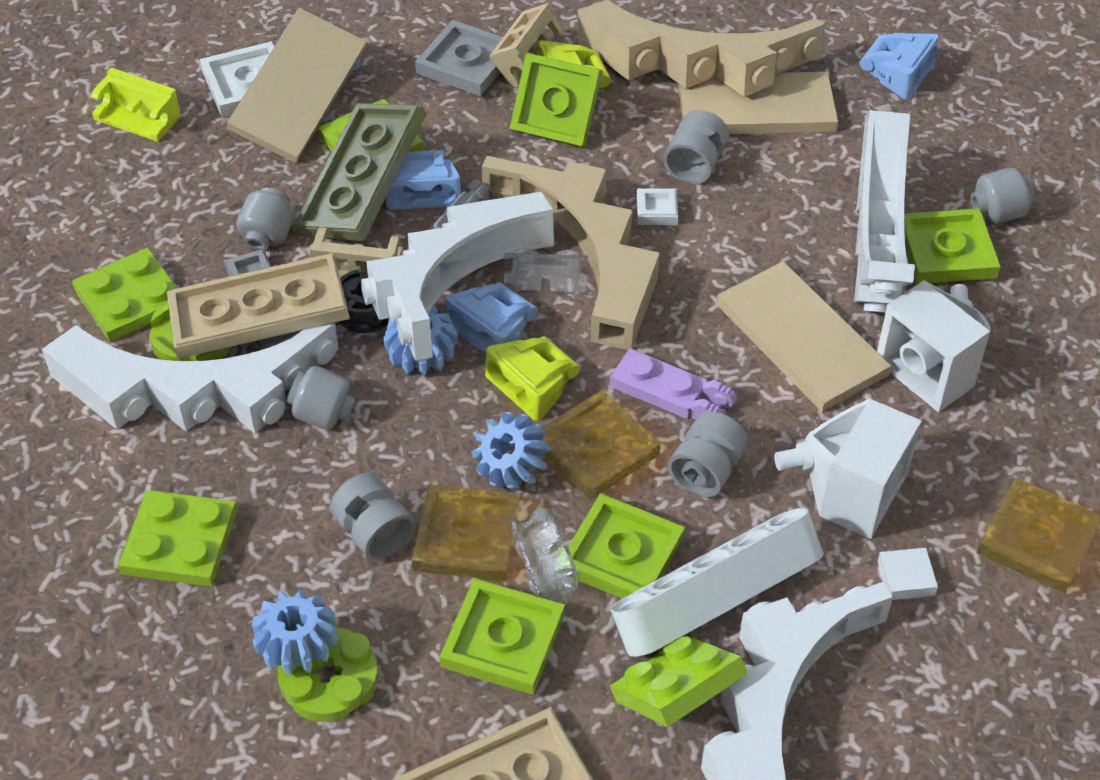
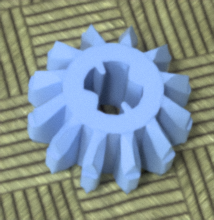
M435 305L428 314L430 318L432 358L415 361L409 345H401L397 322L392 323L389 318L387 331H385L386 336H384L385 349L389 354L393 367L402 365L406 375L415 368H419V371L425 377L428 367L441 372L444 362H453L456 344L458 343L457 331L455 326L452 325L449 313L439 314Z
M503 412L499 423L494 419H486L489 430L486 434H474L476 440L482 443L481 447L471 451L473 458L481 461L476 470L482 477H489V483L500 489L506 485L507 488L513 491L520 490L522 480L529 484L536 483L533 473L536 468L540 470L548 469L547 464L540 459V456L552 451L550 445L542 441L546 435L545 430L538 424L533 425V420L525 414H519L516 418L510 412ZM510 448L515 449L512 455L508 454Z
M300 588L294 597L288 598L280 590L277 603L263 601L261 607L262 615L253 617V644L256 653L264 657L265 664L270 670L282 665L283 671L290 676L296 666H303V669L310 674L313 660L327 663L330 655L328 648L335 647L338 640L335 628L337 622L334 611H332L331 607L325 606V601L321 598L320 594L307 599L306 592Z

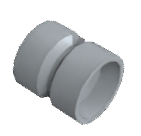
M694 110L687 113L664 152L663 162L670 175L678 180L692 184L705 182L713 172L718 158L728 143L730 134L727 125L717 115L705 110Z
M714 411L702 412L686 433L685 442L679 444L670 457L667 467L670 476L677 485L705 498L716 496L729 478L731 469L737 465L746 451L749 441L747 434L739 423L725 414Z
M366 472L356 475L345 482L332 497L330 503L331 514L343 529L352 535V540L371 561H381L404 548L415 533L416 520L398 499H394L393 492L376 473Z

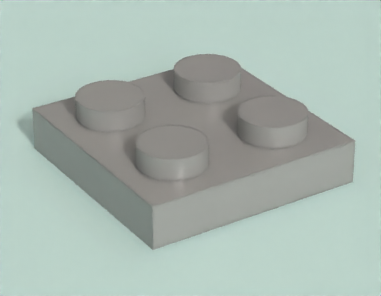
M451 20L415 61L416 74L482 96L501 73L489 56L503 37Z

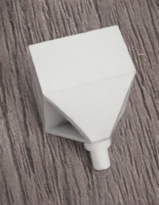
M924 280L887 305L877 352L891 365L890 373L937 412H940L975 386L991 328L986 318L973 307V303L968 299V288L965 285L956 284L952 286L949 294Z
M868 399L821 424L807 435L805 442L797 443L796 448L776 452L774 455L775 464L779 471L799 466L802 470L808 469L820 517L871 539L908 475L922 421L877 401Z

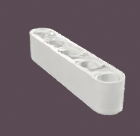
M805 508L783 512L617 601L610 611L627 654L637 657L652 653L821 559L824 552L810 514Z

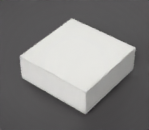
M637 189L638 225H678L677 189Z
M926 548L879 553L878 565L883 582L893 596L892 600L936 595L938 585Z

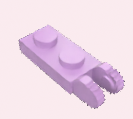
M629 348L610 376V387L686 419L690 417L696 420L702 412L706 411L725 414L723 409L719 407L730 409L737 400L735 391L716 380L707 382L704 378Z

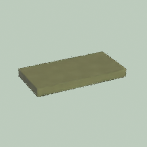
M356 104L293 226L298 235L315 237L318 228L324 227L328 228L326 238L365 240L427 115L421 105Z

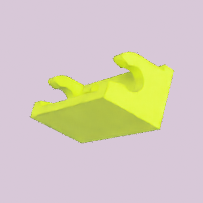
M110 68L107 71V76L94 88L91 94V98L95 100H100L104 95L102 103L92 113L94 120L157 142L181 117L174 88L114 68Z

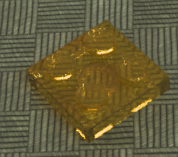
M603 389L542 427L546 433L542 441L549 444L552 450L544 455L590 500L660 455L661 443Z
M1015 478L983 535L976 553L1066 594L1100 526V515Z
M429 484L412 557L413 571L507 582L520 509V494Z

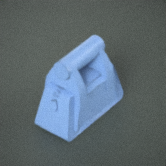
M914 33L880 35L860 60V67L865 71H869L870 74L879 79L882 85L903 99H910L936 63L939 35Z
M444 150L408 152L385 198L386 208L396 210L449 207L461 194L460 176L452 161L444 158Z
M501 282L486 285L482 288L475 287L446 297L445 313H449L457 334L484 354H486V349L489 346L521 340L527 321L533 320L538 312L536 306Z

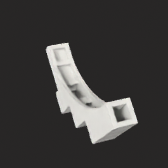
M869 110L865 116L856 211H859L855 256L859 257L854 302L864 303V311L886 313L887 305L902 295V288L913 283L915 265L908 264L904 235L905 175L910 114Z
M542 192L447 207L448 223H443L442 228L408 233L409 250H404L403 255L366 261L368 278L361 280L364 301L366 305L373 304L379 319L390 318L392 323L397 322L401 345H409L415 361L433 357L430 318L428 314L436 301L448 288L471 272L494 261L525 251L554 246L553 209Z
M335 323L304 329L287 341L246 355L207 361H171L139 356L114 348L75 325L44 347L42 352L50 376L117 430L128 421H134L141 417L146 408L152 404L185 431H188L198 422L207 421L213 415L215 409L220 406L248 429L256 433L266 424L270 425L277 422L283 415L284 410L288 408L285 391L291 390L298 372L306 373L312 366L327 364L339 349Z
M884 582L867 588L865 586H857L846 592L842 597L825 603L821 601L812 602L797 613L788 598L772 603L768 601L760 602L743 613L739 638L755 666L745 665L748 674L722 691L721 703L737 733L735 734L733 731L723 732L704 745L701 769L707 780H786L782 757V724L787 706L805 674L825 651L845 636L886 622L893 596Z

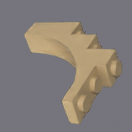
M609 0L578 9V43L589 49H595L603 62L628 80L659 69L684 88H689L716 77L737 93L746 97L774 86V76L776 74L822 57L825 24L817 18L787 29L768 32L711 33L686 30L656 23L636 16Z
M486 156L482 165V183L488 184L490 195L505 198L542 192L553 209V220L569 233L588 258L598 286V296L591 315V342L625 350L633 349L658 280L660 253L628 246L631 238L632 210L602 204L606 191V169L568 161L564 171H558Z

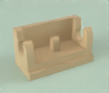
M550 3L523 11L489 56L512 87L519 86L526 53L537 55L538 42L540 40L551 41L548 32L545 31L546 26L553 31V35L558 39L563 34L562 26L553 14V8Z
M324 227L318 228L314 242L310 247L311 258L334 253L340 278L346 273L358 269L359 274L368 273L366 261L403 255V247H399L401 236L392 235L387 249L365 247L363 244L356 243L354 245L332 243L331 239H326L328 228Z

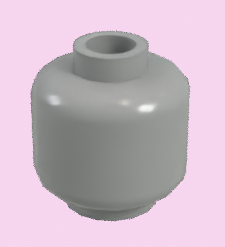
M1013 167L982 175L977 180L975 192L971 193V204L973 209L980 208L983 217L991 224L999 225L1027 215L1031 204L1035 202L1034 185L1026 173H1021Z
M262 188L259 191L251 192L246 197L236 221L237 230L245 238L244 242L253 249H264L266 251L269 246H281L286 242L294 223L295 209L290 203V198L283 192L274 188Z
M312 366L306 373L298 372L286 403L292 405V414L296 419L324 430H330L336 425L338 419L347 422L356 397L349 395L350 382L346 377L319 366Z

